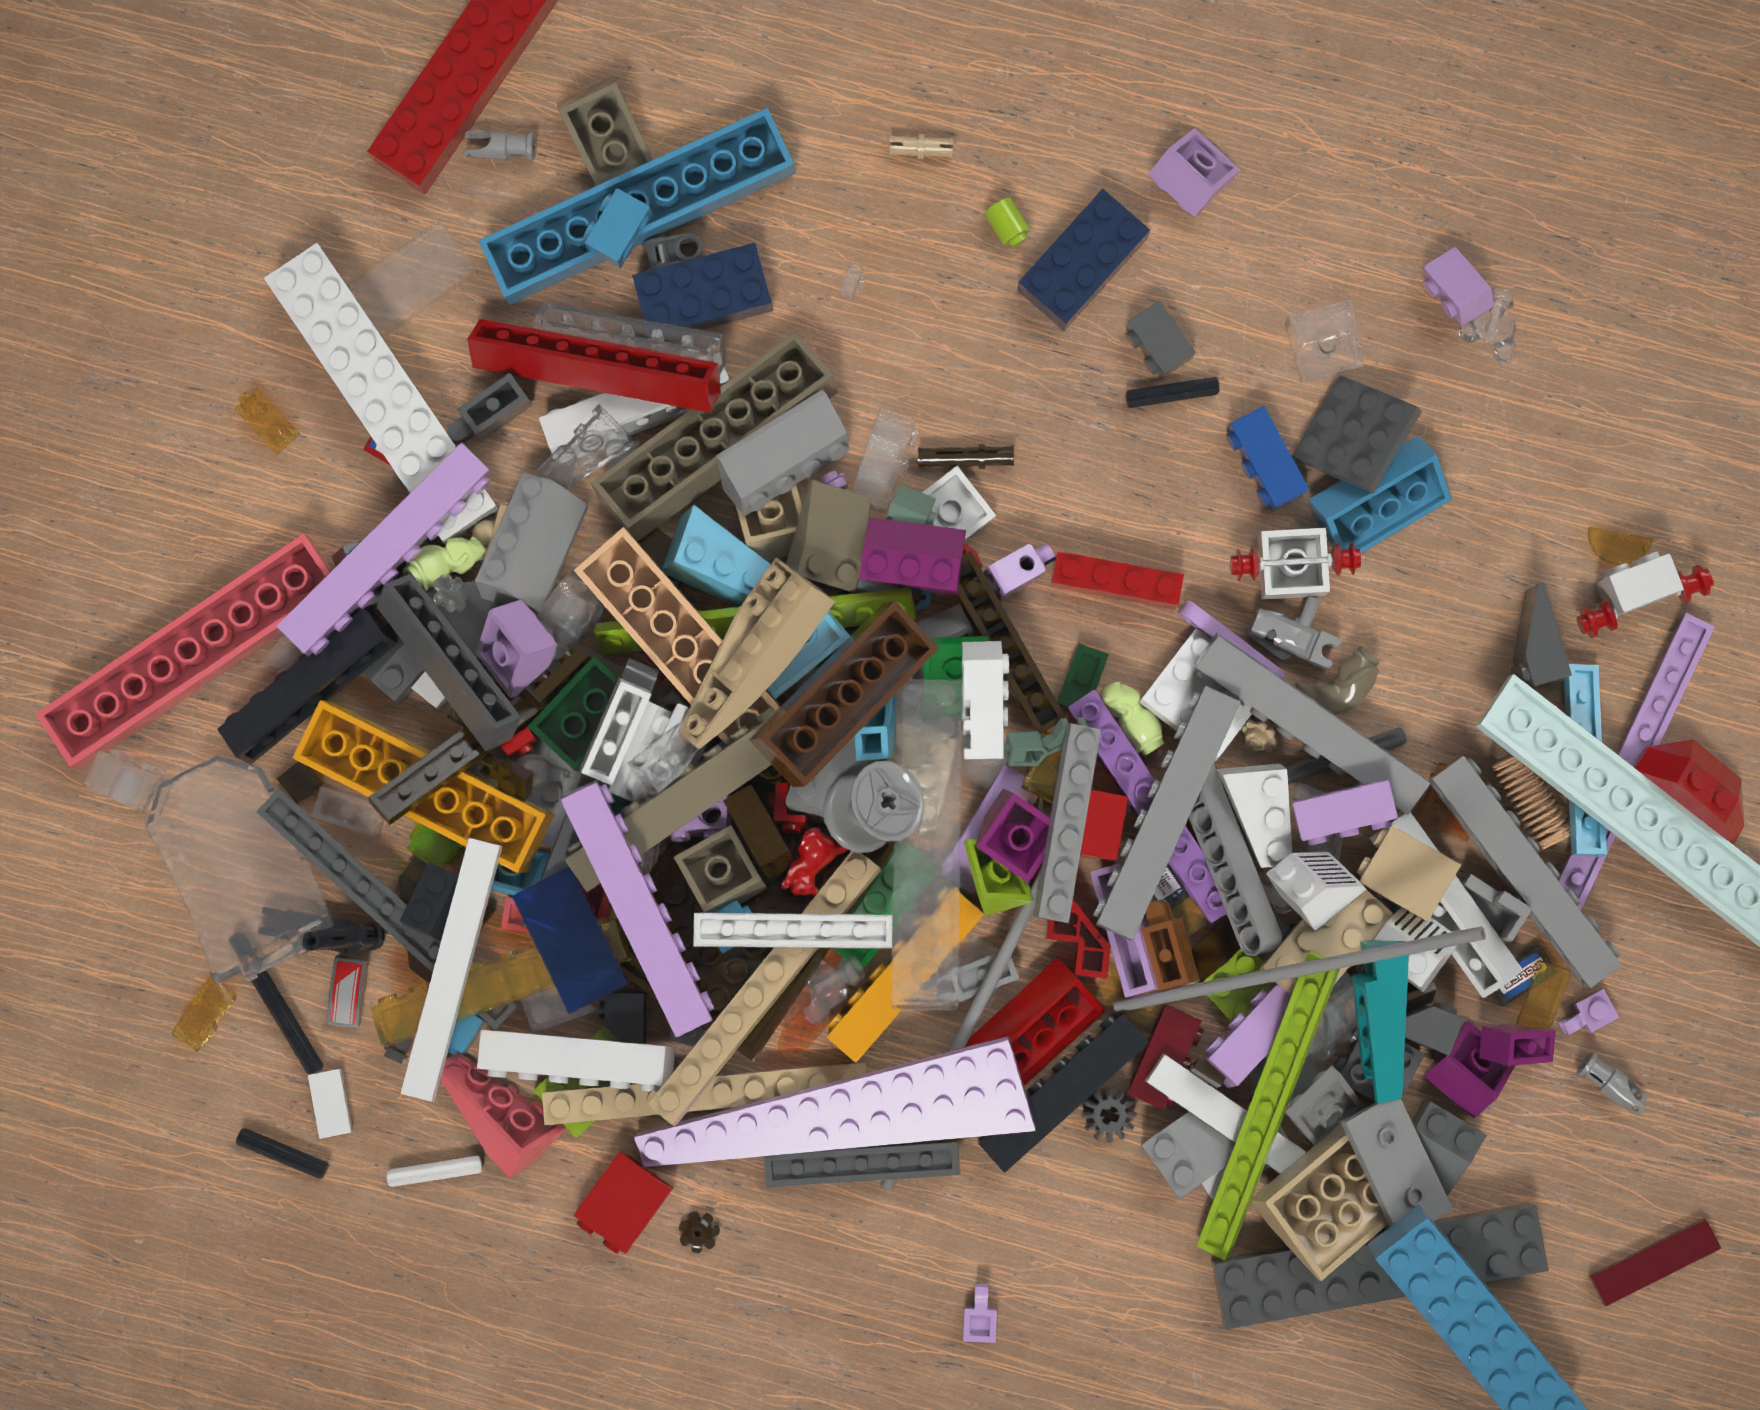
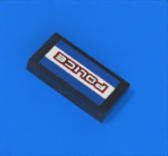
M1541 945L1518 957L1516 961L1523 971L1506 985L1493 992L1501 1006L1504 1007L1558 973Z

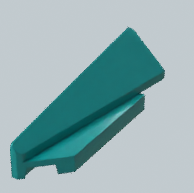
M1383 940L1360 941L1361 950L1405 942ZM1409 955L1365 963V973L1352 975L1361 1068L1366 1079H1373L1374 1100L1377 1104L1402 1098Z

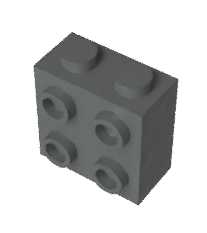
M1356 1025L1347 1041L1351 1046L1346 1055L1342 1053L1339 1055L1333 1067L1343 1076L1352 1090L1375 1102L1373 1079H1366L1361 1068ZM1405 1044L1402 1097L1425 1054Z

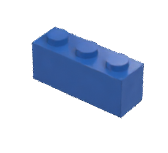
M1265 406L1229 424L1227 428L1229 433L1226 434L1227 440L1234 451L1239 450L1244 459L1241 462L1242 468L1249 479L1254 478L1259 487L1256 493L1264 507L1269 506L1273 512L1300 498L1309 491L1304 478Z

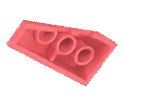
M458 1052L456 1055H452L445 1060L440 1079L487 1155L509 1178L532 1165L565 1131L566 1127L563 1124L544 1125L543 1104L535 1099L532 1103L517 1093L518 1088L511 1084L508 1087L493 1079L492 1076H488V1070L477 1069V1063Z

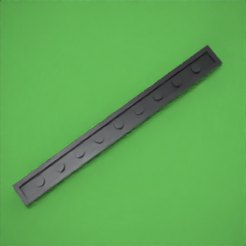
M278 788L256 812L433 973L441 942L402 925L400 919L407 905ZM471 964L462 1000L490 1026L497 1030L518 1006Z

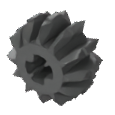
M1111 1087L1105 1088V1098L1102 1099L1101 1094L1096 1090L1093 1093L1097 1100L1095 1104L1088 1099L1084 1101L1087 1107L1092 1108V1112H1082L1081 1117L1093 1119V1121L1084 1126L1085 1130L1089 1131L1098 1126L1093 1137L1099 1140L1103 1132L1106 1131V1141L1108 1143H1112V1132L1114 1131L1121 1140L1124 1139L1125 1135L1120 1128L1124 1126L1128 1130H1133L1134 1126L1125 1120L1126 1118L1137 1117L1135 1111H1125L1126 1108L1134 1103L1133 1100L1127 1099L1120 1103L1124 1096V1091L1119 1090L1113 1099ZM1111 1106L1115 1107L1116 1110L1113 1113L1117 1115L1116 1120L1109 1119L1107 1123H1103L1101 1119L1104 1116L1100 1115L1102 1109L1109 1110Z

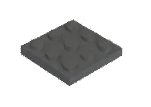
M1339 375L1292 457L1297 462L1374 494L1422 411L1418 406Z

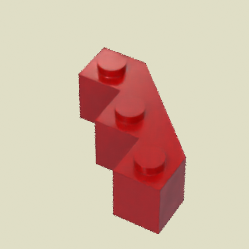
M1035 872L1029 881L1030 889L1039 872ZM1073 899L1069 923L1047 919L1044 939L1076 943L1074 975L1107 979L1111 946Z

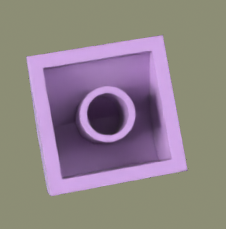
M1194 128L1167 149L1148 175L1161 190L1171 195L1184 211L1189 212L1195 217L1219 195L1241 170Z
M521 599L489 610L476 654L507 695L512 698L517 696L550 666L557 643L553 636L538 621L535 613Z

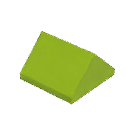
M966 839L963 842L985 916L1023 906L1033 901L1029 883L975 847L977 839Z

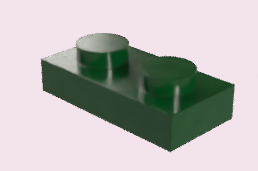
M1079 643L1058 697V704L1067 708L1094 689L1096 691L1109 654Z

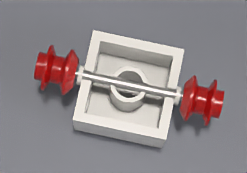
M1326 528L1261 531L1257 536L1258 554L1253 548L1250 549L1248 555H1242L1239 549H1236V555L1230 556L1231 575H1237L1238 581L1241 580L1243 574H1249L1252 580H1255L1260 573L1261 600L1326 596L1330 592L1328 567L1332 565V569L1338 576L1341 574L1342 569H1349L1351 574L1354 575L1356 568H1361L1360 549L1354 548L1353 543H1350L1348 549L1343 550L1336 543L1331 553H1327Z

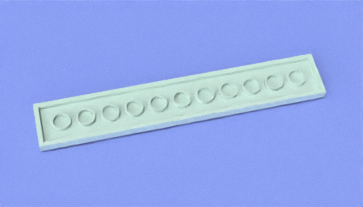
M1514 674L1508 676L1475 727L1760 947V865Z

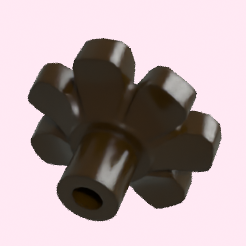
M697 1211L689 1213L688 1218L690 1222L681 1221L679 1225V1230L685 1232L680 1237L681 1244L687 1246L691 1243V1250L694 1253H700L703 1245L707 1249H712L716 1244L712 1236H717L720 1233L718 1225H711L713 1216L705 1213L700 1218ZM696 1231H700L701 1235H697Z

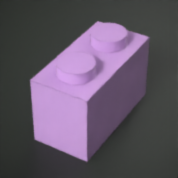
M1456 247L1423 267L1425 274L1423 285L1427 293L1432 298L1436 296L1441 301L1445 314L1449 318L1454 317L1461 326L1494 306L1492 288Z

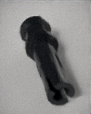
M374 921L367 922L364 925L351 923L344 929L311 931L303 936V946L308 951L346 948L351 952H359L364 948L377 950L383 946L385 941L384 928ZM376 934V937H368L367 935Z

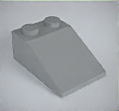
M1187 1112L1141 1146L1175 1195L1180 1199L1227 1166L1235 1143L1191 1112Z

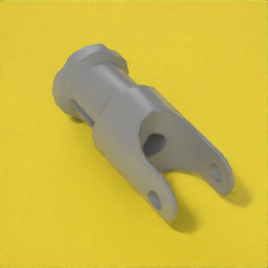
M468 130L465 132V136L470 139L490 141L487 146L481 149L464 150L463 155L465 157L507 160L509 156L527 157L528 160H534L536 157L537 144L535 132H529L528 135L489 130Z
M1590 1052L1578 1067L1576 1074L1579 1077L1585 1076L1598 1086L1599 1092L1619 1106L1624 1107L1630 1113L1641 1114L1644 1111L1643 1103L1647 1099L1646 1093L1617 1068L1612 1069L1598 1059L1596 1052ZM1636 1094H1640L1642 1097L1638 1098ZM1633 1106H1638L1639 1109L1635 1110Z

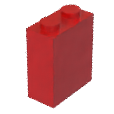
M621 1150L573 1216L578 1219L576 1224L590 1235L595 1231L604 1238L602 1243L612 1252L618 1254L621 1250L626 1254L674 1187Z

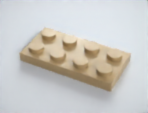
M1365 890L1316 931L1302 918L1260 969L1267 970L1304 962L1308 952L1311 951L1324 957L1361 951L1360 941L1373 940L1394 914L1369 891ZM1349 967L1340 968L1335 983ZM1298 977L1274 982L1292 996Z

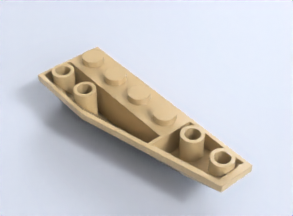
M775 558L738 609L678 732L696 748L700 749L726 729L780 676L804 646L835 601L791 567Z

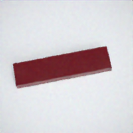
M1703 1218L1589 1275V1278L1602 1304L1608 1306L1722 1248L1707 1219Z

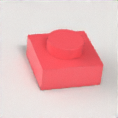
M505 897L501 929L534 934V931L522 927L531 901Z

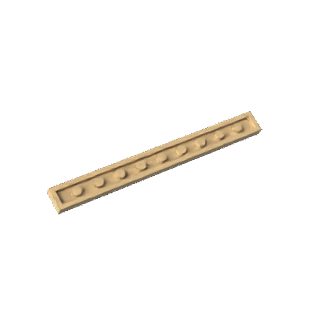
M851 851L801 914H846L881 871L880 867L862 853ZM774 947L647 1105L675 1127L818 948Z
M865 1061L716 1075L687 1112L738 1107L865 1074ZM630 1083L629 1089L610 1088V1085L542 1091L544 1125L659 1115L647 1105L657 1092L641 1091V1084Z

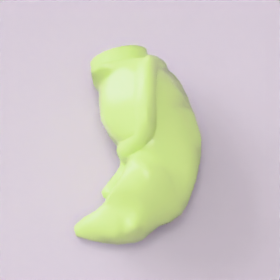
M474 536L470 540L459 537L449 538L444 548L439 545L422 546L418 556L410 563L406 562L403 575L406 576L412 573L426 592L429 588L438 586L450 577V573L464 574L470 570L475 562L483 559L486 549Z
M1114 682L1104 687L1100 692V696L1111 715L1118 718L1117 724L1137 753L1141 752L1144 757L1165 743L1162 739L1160 719L1139 703L1140 694L1138 691L1120 682Z

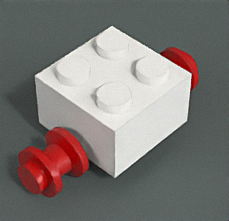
M1658 551L1632 562V568L1629 567L1628 563L1614 567L1602 573L1604 579L1595 583L1602 600L1599 602V609L1590 611L1587 607L1580 609V616L1577 617L1579 629L1583 635L1588 634L1590 638H1595L1598 636V629L1607 627L1610 631L1616 630L1618 628L1617 619L1619 615L1671 595L1679 596L1684 604L1691 601V594L1700 592L1703 596H1707L1711 593L1710 587L1714 586L1712 575L1707 568L1703 569L1700 565H1695L1692 567V574L1683 576L1680 572H1677L1670 553L1660 557Z

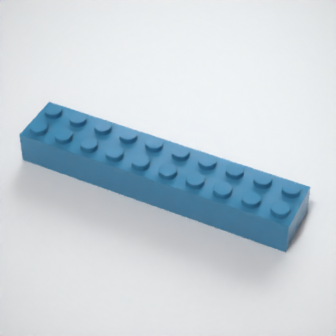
M765 108L478 241L504 298L511 305L606 261L587 250L584 234L592 221L596 223L602 214L600 207L608 194L613 195L616 188L650 206L653 214L633 248L642 245L644 241L657 238L796 174L795 166L768 108Z

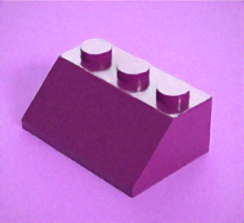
M869 518L863 545L859 579L864 583L958 595L966 530Z

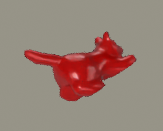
M819 828L807 830L801 836L795 850L798 859L790 864L780 888L786 890L791 886V891L794 895L810 894L815 896L818 893V889L815 886V875L837 855L848 851V849L842 847L832 837L823 834Z

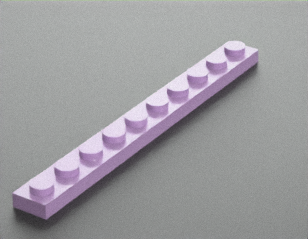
M1688 613L1682 615L1617 752L1618 756L1633 767L1644 748L1660 744L1715 626ZM1606 828L1608 854L1616 835ZM1570 851L1563 865L1558 881L1565 890L1569 888L1580 901L1577 907L1580 910L1607 855L1603 857L1571 856Z

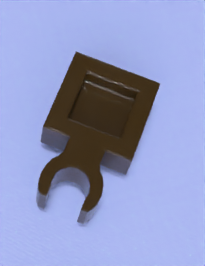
M490 753L480 760V763L485 766L479 770V773L486 778L497 780V788L523 802L532 795V771L507 758L501 762Z

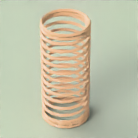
M1513 755L1492 765L1493 771H1497L1516 762L1497 773L1496 777L1522 767L1501 779L1499 783H1504L1526 773L1503 787V790H1506L1529 780L1506 793V796L1533 786L1510 799L1509 802L1512 803L1537 792L1513 806V809L1540 799L1517 812L1516 815L1519 816L1544 805L1521 818L1520 822L1548 811L1524 825L1523 828L1553 817L1526 833L1529 835L1555 824L1532 837L1533 840H1536L1559 830L1537 843L1540 850L1546 849L1571 836L1570 829H1568L1569 825H1561L1566 819H1557L1562 815V812L1553 813L1559 806H1550L1556 799H1548L1552 795L1551 792L1544 793L1549 786L1539 787L1544 784V779L1537 780L1540 776L1533 774L1534 772L1518 761Z

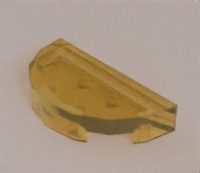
M1595 527L1588 528V541L1593 552L1601 560L1613 565L1630 564L1639 560L1649 550L1653 538Z

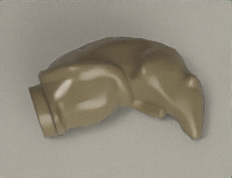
M1360 646L1353 652V656L1341 665L1337 677L1333 678L1332 682H1317L1315 686H1309L1298 681L1295 685L1296 688L1336 715L1359 705L1367 696L1379 674L1377 668L1379 661Z

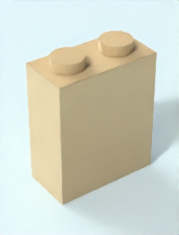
M1393 825L1388 831L1382 828L1373 843L1378 848L1373 858L1370 859L1366 856L1356 872L1361 876L1359 882L1428 922L1461 864Z

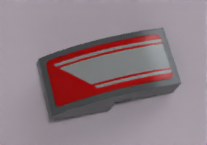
M335 956L326 1024L359 1028L361 1024L363 993L366 989L368 959Z

